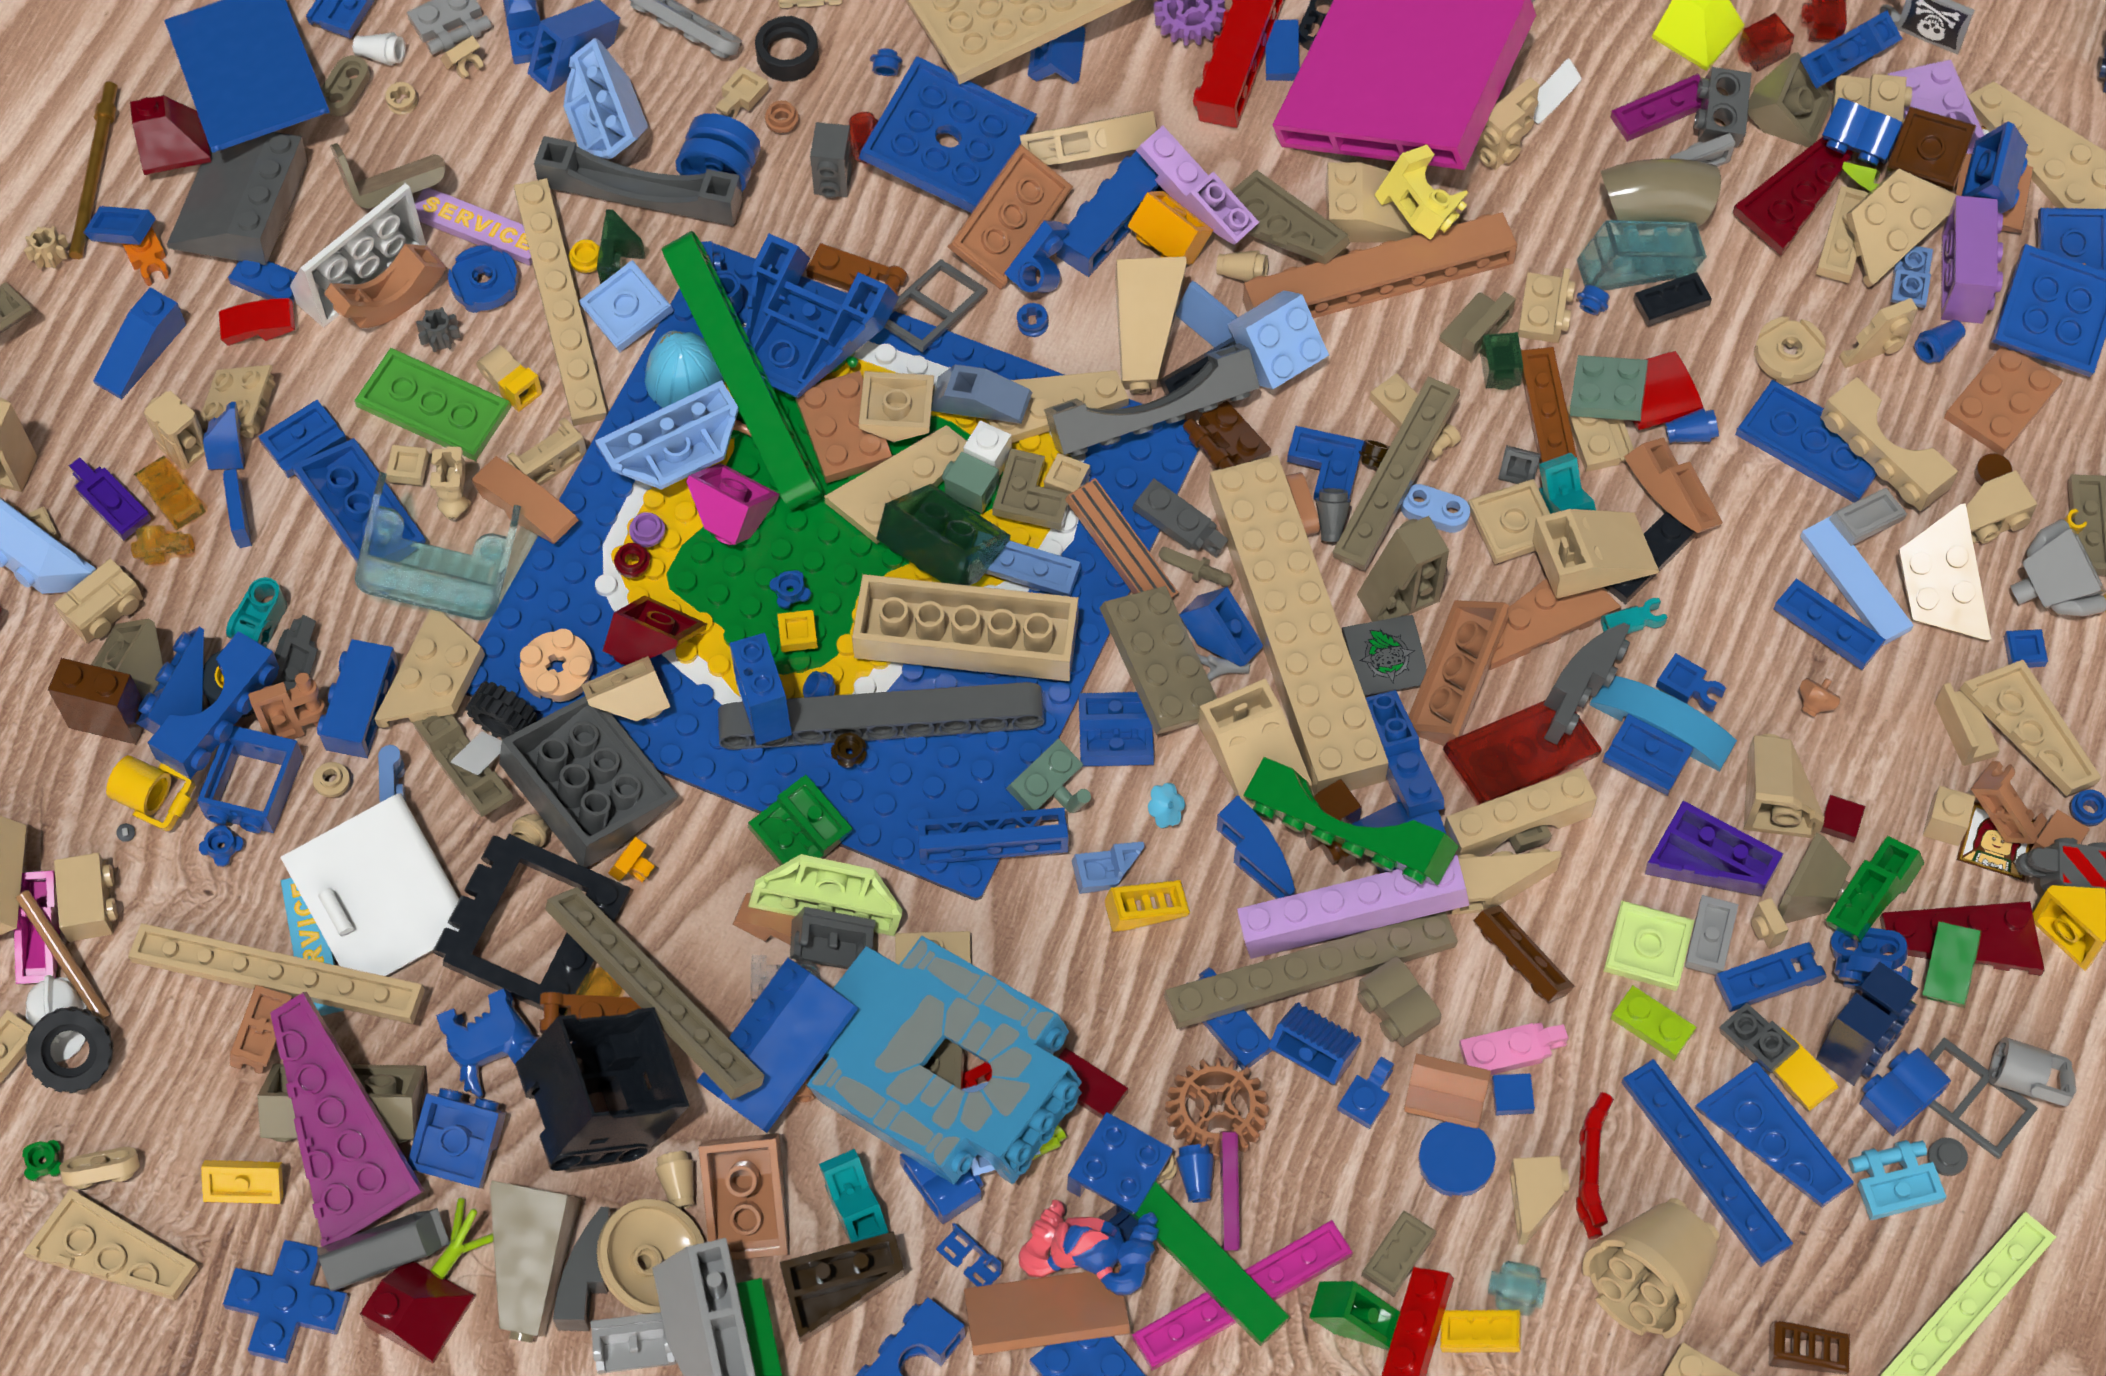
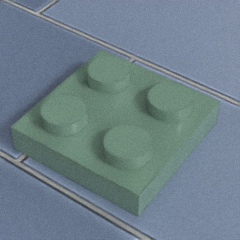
M1578 355L1570 404V416L1641 421L1648 360Z

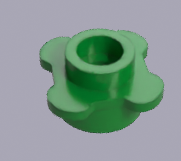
M57 1141L35 1142L23 1149L22 1156L27 1166L24 1175L28 1180L36 1181L41 1176L51 1175L56 1177L60 1175L59 1166L62 1163L59 1162L58 1153L61 1151V1146ZM41 1158H46L45 1163L42 1164L39 1163V1160Z

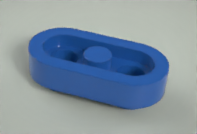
M1870 927L1861 942L1837 930L1831 937L1834 957L1837 959L1838 956H1842L1846 962L1849 961V955L1868 956L1892 961V969H1896L1902 966L1908 957L1906 939L1896 931ZM1848 947L1857 948L1855 950H1847ZM1887 952H1892V953H1894V954H1892V955H1883V954H1885V953H1887Z

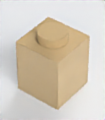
M1939 786L1930 804L1922 836L1959 846L1968 829L1976 796Z

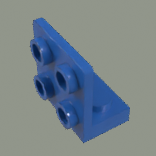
M1106 1112L1070 1171L1067 1190L1081 1197L1087 1188L1129 1213L1136 1214L1172 1155V1148Z

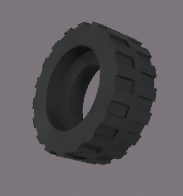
M74 1006L58 1008L43 1016L31 1030L25 1048L27 1053L26 1062L32 1070L31 1074L35 1079L38 1078L46 1088L50 1087L55 1089L56 1092L61 1093L63 1091L75 1093L79 1090L90 1088L107 1071L112 1061L114 1043L109 1027H106L102 1018L91 1013L92 1011L79 1009ZM64 1031H76L82 1034L89 1044V1055L86 1061L76 1068L61 1067L55 1063L51 1056L50 1047L53 1039Z

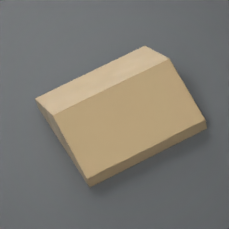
M864 371L859 429L892 442L929 433L934 375Z

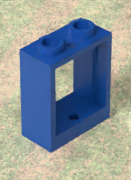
M765 633L729 643L736 685L756 746L792 735L786 695Z
M234 726L230 737L225 742H220L197 800L204 817L210 822L219 825H225L226 822L237 824L244 830L252 833H260L261 830L274 833L304 757L297 740ZM238 755L282 765L264 812L220 801Z

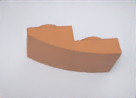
M746 893L732 925L763 941H766L772 935L790 945L792 920L795 916L748 907L751 893Z

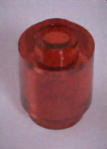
M859 112L852 115L848 124L850 125L853 158L864 164L869 163L859 159L860 152L878 122V119L870 112Z

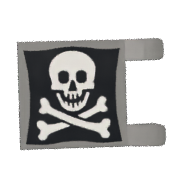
M1906 0L1901 15L1888 4L1881 6L1879 14L1887 10L1899 31L1958 55L1975 10L1952 0Z

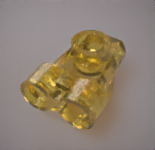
M163 525L146 526L136 529L137 541L131 542L133 558L144 559V565L161 564L166 562L165 556L188 554L193 553L195 550L194 540L190 533L183 534L180 531L166 534L165 526Z

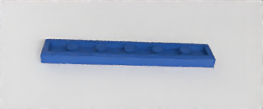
M1652 1059L1625 1076L1621 1082L1758 1266L1762 1267L1791 1248L1793 1242L1657 1062Z

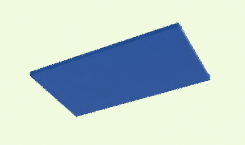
M221 0L164 20L212 153L330 112L286 0Z

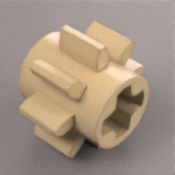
M52 226L50 229L37 227L30 236L25 237L29 247L25 248L24 252L28 260L35 261L38 269L42 267L56 268L63 259L68 258L64 249L69 246L65 235L58 234L55 226Z

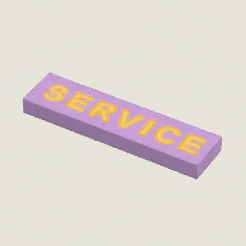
M429 187L423 189L417 198L415 207L421 223L479 246H492L493 250L499 251L502 254L503 250L512 259L531 266L532 260L523 224Z

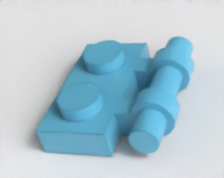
M1905 1140L1895 1143L1893 1148L1881 1151L1873 1148L1862 1151L1861 1156L1849 1158V1167L1852 1173L1866 1170L1870 1175V1178L1862 1179L1857 1184L1870 1221L1943 1203L1947 1198L1934 1162L1918 1165L1916 1158L1927 1155V1148L1923 1140L1913 1143ZM1899 1162L1903 1167L1902 1170L1885 1173L1883 1166Z

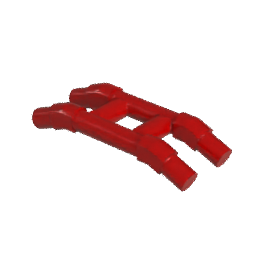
M1600 1092L1593 1107L1589 1109L1579 1134L1581 1151L1576 1211L1580 1222L1585 1227L1589 1240L1603 1236L1601 1226L1608 1223L1599 1195L1600 1145L1602 1126L1609 1114L1608 1111L1614 1098L1604 1092Z

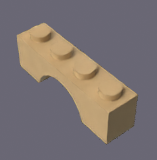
M1856 377L1827 400L1820 418L1831 432L1837 433L1849 444L1854 454L1864 458L1881 479L1888 481L1897 489L1904 501L1913 504L1922 512L1951 488L1958 470L1933 447L1924 450H1908L1890 442L1881 432L1877 422V411L1882 400Z
M1581 767L1446 816L1444 828L1446 834L1459 845L1455 855L1474 854L1476 857H1483L1491 854L1500 844L1515 834L1530 828L1553 825L1560 829L1592 817L1597 797Z

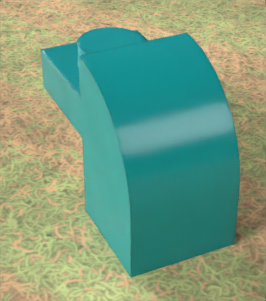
M1572 453L1539 464L1543 486L1539 488V491L1550 514L1567 509L1596 510L1594 499L1582 489L1578 461Z
M855 1149L819 1164L826 1184L824 1186L850 1243L889 1232L880 1205L869 1187L860 1158Z

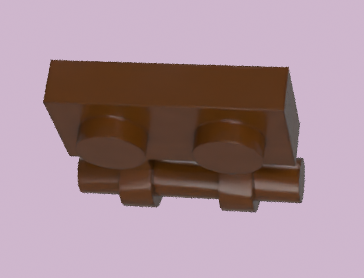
M1228 401L1221 403L1213 410L1203 413L1198 423L1193 418H1190L1183 425L1184 430L1190 435L1189 440L1196 448L1201 447L1210 457L1209 462L1216 470L1267 458L1272 450Z

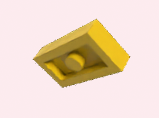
M204 1160L201 1166L203 1202L280 1204L283 1199L282 1162Z

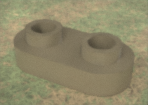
M354 55L346 56L335 65L321 88L330 111L327 114L341 116L348 113L355 105L370 80L369 68L363 58Z

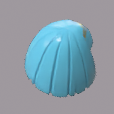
M676 330L669 331L660 337L650 352L645 371L646 390L651 399L656 401L662 408L721 380L723 383L725 382L705 339L695 333H684Z

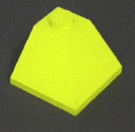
M1672 0L1655 29L1652 38L1703 70L1708 71L1743 31L1745 24L1730 0Z

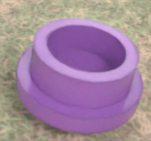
M640 513L630 524V537L634 543L643 547L655 546L664 538V523L660 517L653 513Z

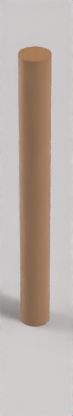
M26 890L16 896V900L88 1010L103 1020L108 1018L110 1013L30 891Z

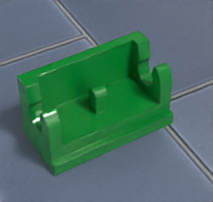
M1943 922L1938 923L1923 996L1930 1000L1965 1008L1981 938L1980 930Z

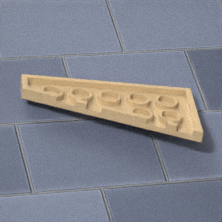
M1994 81L1967 95L1977 119L1989 132L2007 121L2014 123L2028 144L2025 158H2027V165L2033 167L2031 180L2056 208L2106 209L2105 150Z

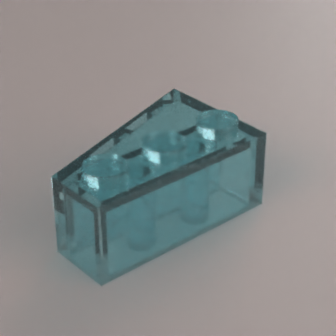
M1605 220L1577 258V264L1584 287L1591 285L1606 291L1677 279L1695 273L1707 256L1696 223Z

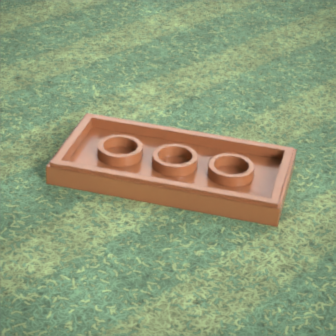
M1020 145L1013 152L947 247L999 289H1002L1009 281V278L1004 274L1043 221H1050L1073 186L1024 146Z
M1118 1267L1112 1268L1113 1273L1119 1272ZM1089 1271L964 1288L973 1356L1130 1334L1124 1295H1116L1106 1289L1097 1275Z

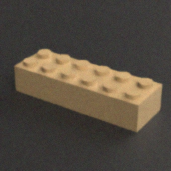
M863 574L852 636L854 658L1070 681L1078 624L1079 597Z

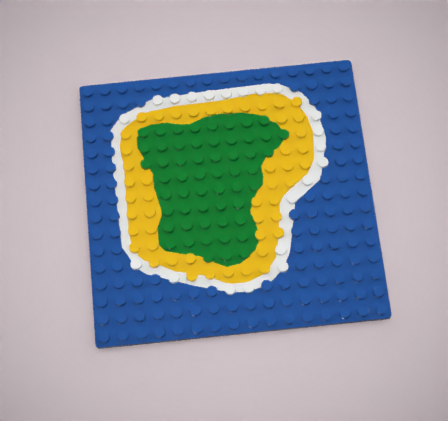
M712 243L714 255H721L722 270L731 271L740 279L743 306L736 314L742 326L746 327L748 308L746 306L748 295H751L754 278L752 276V269L756 259ZM801 276L797 284L799 287L842 305L847 295L846 292ZM679 288L670 304L674 311L660 321L559 499L564 506L576 515L578 521L555 544L540 536L537 537L478 641L485 656L465 695L473 697L481 683L485 681L488 683L494 682L498 687L502 685L506 687L508 692L513 691L516 693V697L527 701L526 705L532 706L533 712L537 714L535 722L584 697L583 691L573 699L553 702L552 698L541 696L540 699L532 695L525 687L520 673L521 650L542 634L555 632L558 629H567L574 636L582 639L591 652L594 667L588 679L589 681L626 666L615 661L614 656L602 650L614 612L645 595L707 623L706 629L676 648L650 658L670 704L669 708L664 709L661 714L654 718H643L639 721L611 713L648 760L654 764L660 774L759 814L776 802L777 796L806 774L853 828L852 832L838 846L971 900H980L1001 858L921 864L917 819L1025 811V808L1010 794L1006 787L1058 738L1060 739L1079 700V693L1083 692L1111 634L1100 611V607L1104 601L1130 595L1131 590L1070 506L1068 507L1062 530H1056L993 515L992 508L998 490L984 512L980 513L945 496V484L942 481L878 544L874 543L825 503L824 497L865 472L826 483L795 398L793 396L786 397L784 392L775 388L773 389L810 462L823 493L794 510H790L781 495H779L777 502L751 538L736 545H728L718 541L715 538V534L704 529L686 482L688 477L661 490L613 472L597 447L595 440L662 409L656 401L651 399L645 385L646 366L650 352L655 347V344L662 335L673 330L684 333L692 332L704 339ZM896 311L889 317L891 321L921 340L936 328L934 325ZM883 328L855 351L853 357H856L858 360L856 367L851 368L846 362L840 369L828 373L817 383L857 371L861 372L864 379V371L934 375L935 387L938 377L955 364L986 368L1009 380L1061 376L1064 374L947 330L925 351L921 352L886 328ZM1129 399V405L1122 408L1142 405V403ZM738 409L736 420H739L741 423L745 424L742 415ZM931 411L929 433L897 442L887 439L886 441L892 456L946 425L968 441L980 420L985 423L987 422L984 418ZM1185 419L1174 423L1162 421L1153 424V429L1148 432L1133 434L1132 431L1121 435V440L1110 445L1097 443L1087 447L1088 451L1086 453L1070 457L1090 465V474L1085 484L1095 478L1149 552H1151L1161 530L1136 513L1132 507L1153 479L1159 481L1175 494H1179L1201 447L1196 448L1189 440L1190 435L1183 428L1184 423L1187 421ZM733 429L725 459L713 465L722 463L779 493L753 438ZM1050 431L1012 443V449L1045 456V465L1038 485L1043 488L1044 479L1057 454H1062L1055 449ZM1004 470L1002 471V473H1001L1000 476H999V485H1000V482H1001V479H1002V475H1003ZM640 513H653L660 517L664 523V538L655 546L644 547L650 556V566L643 575L635 578L624 577L615 568V554L624 544L634 543L629 533V527L633 519ZM978 532L1073 559L1081 563V568L1070 596L1079 597L1078 624L1070 681L854 658L852 636L863 574L1055 595L969 569L967 562ZM636 559L629 560L627 564L633 565L638 563L639 561ZM785 571H800L804 576L805 587L810 589L811 592L809 600L806 602L797 601L786 609L777 605L778 597L775 591L770 589V581ZM789 587L787 588V591L791 592L793 591V588ZM813 610L818 648L782 652L777 614ZM765 633L786 699L804 698V683L807 677L814 671L820 673L827 672L833 676V682L836 685L834 695L1032 682L1040 685L1042 688L1044 724L1035 729L869 740L865 741V751L867 752L865 760L859 765L854 764L851 768H844L838 765L837 760L831 756V747L834 743L738 750L723 748L719 744L718 708L726 703L742 702L736 685L729 643ZM553 661L547 670L555 669L557 673L563 671L562 664L565 662ZM852 749L846 750L847 754H851L853 752ZM1005 823L1001 829L1016 828L1017 824ZM969 826L964 832L982 831L983 829L979 826ZM942 829L925 830L926 835L946 833Z

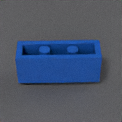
M351 639L348 651L342 652L339 660L340 674L337 683L331 684L328 693L329 707L326 715H321L317 726V734L320 736L326 751L368 759L378 728L374 717L393 683L399 665L393 647Z

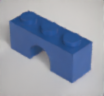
M927 1297L921 1306L916 1303L909 1309L902 1321L905 1324L896 1336L890 1334L883 1341L878 1349L880 1356L871 1366L868 1364L864 1365L856 1376H902L900 1371L903 1364L914 1356H926L942 1366L966 1337L965 1325Z

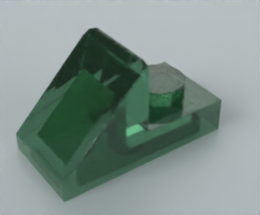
M606 209L597 262L600 284L623 267V258L645 259L642 239L613 209Z

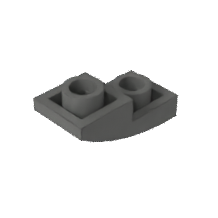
M1748 1003L1742 1006L1719 1027L1720 1033L1771 1073L1800 1048L1799 1044L1773 1021L1769 1023Z

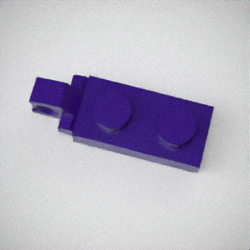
M80 457L69 465L73 471V476L79 481L74 485L79 495L123 541L151 520L148 511L105 467L103 469L98 467L93 471Z

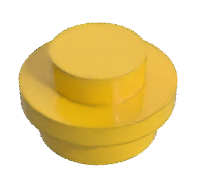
M587 239L580 240L570 250L569 261L571 266L578 272H593L603 263V252L595 242Z

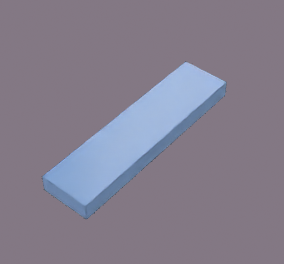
M1830 517L1802 531L1800 538L1864 624L1886 639L1883 646L1912 630L1914 626L1855 546H1850L1829 520Z

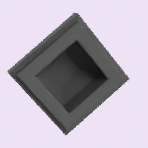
M1506 445L1498 479L1515 484L1535 479L1541 454Z

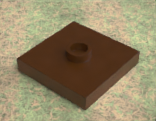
M1910 106L1889 160L1887 172L1892 173L1897 169H1901L1938 187L1953 191L1975 133L1976 125Z

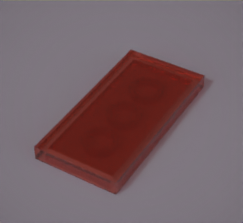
M1545 700L1450 740L1443 747L1444 752L1479 804L1529 787L1596 758L1602 749L1581 718H1579L1571 735L1564 733L1557 745L1544 739L1556 713L1555 710L1543 705Z

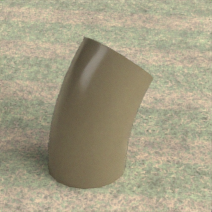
M1667 158L1638 160L1600 171L1622 231L1655 223H1679L1699 227L1712 214L1717 204L1721 187V175L1718 167L1694 160Z

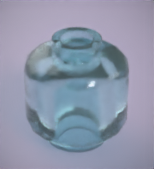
M1506 1261L1502 1264L1500 1272L1492 1271L1488 1294L1495 1295V1306L1498 1310H1520L1521 1315L1530 1316L1536 1308L1542 1309L1547 1278L1542 1277L1541 1270L1537 1266Z

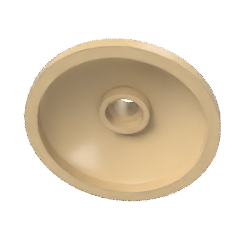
M640 1199L619 1208L604 1224L597 1245L598 1266L606 1286L622 1304L642 1314L659 1313L661 1309L652 1268L688 1246L705 1242L693 1220L678 1207L662 1200ZM638 1259L644 1261L645 1270L639 1266Z

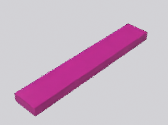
M1331 1220L1244 1271L1275 1301L1352 1257L1353 1252ZM1205 1292L1133 1333L1132 1339L1153 1371L1237 1322Z

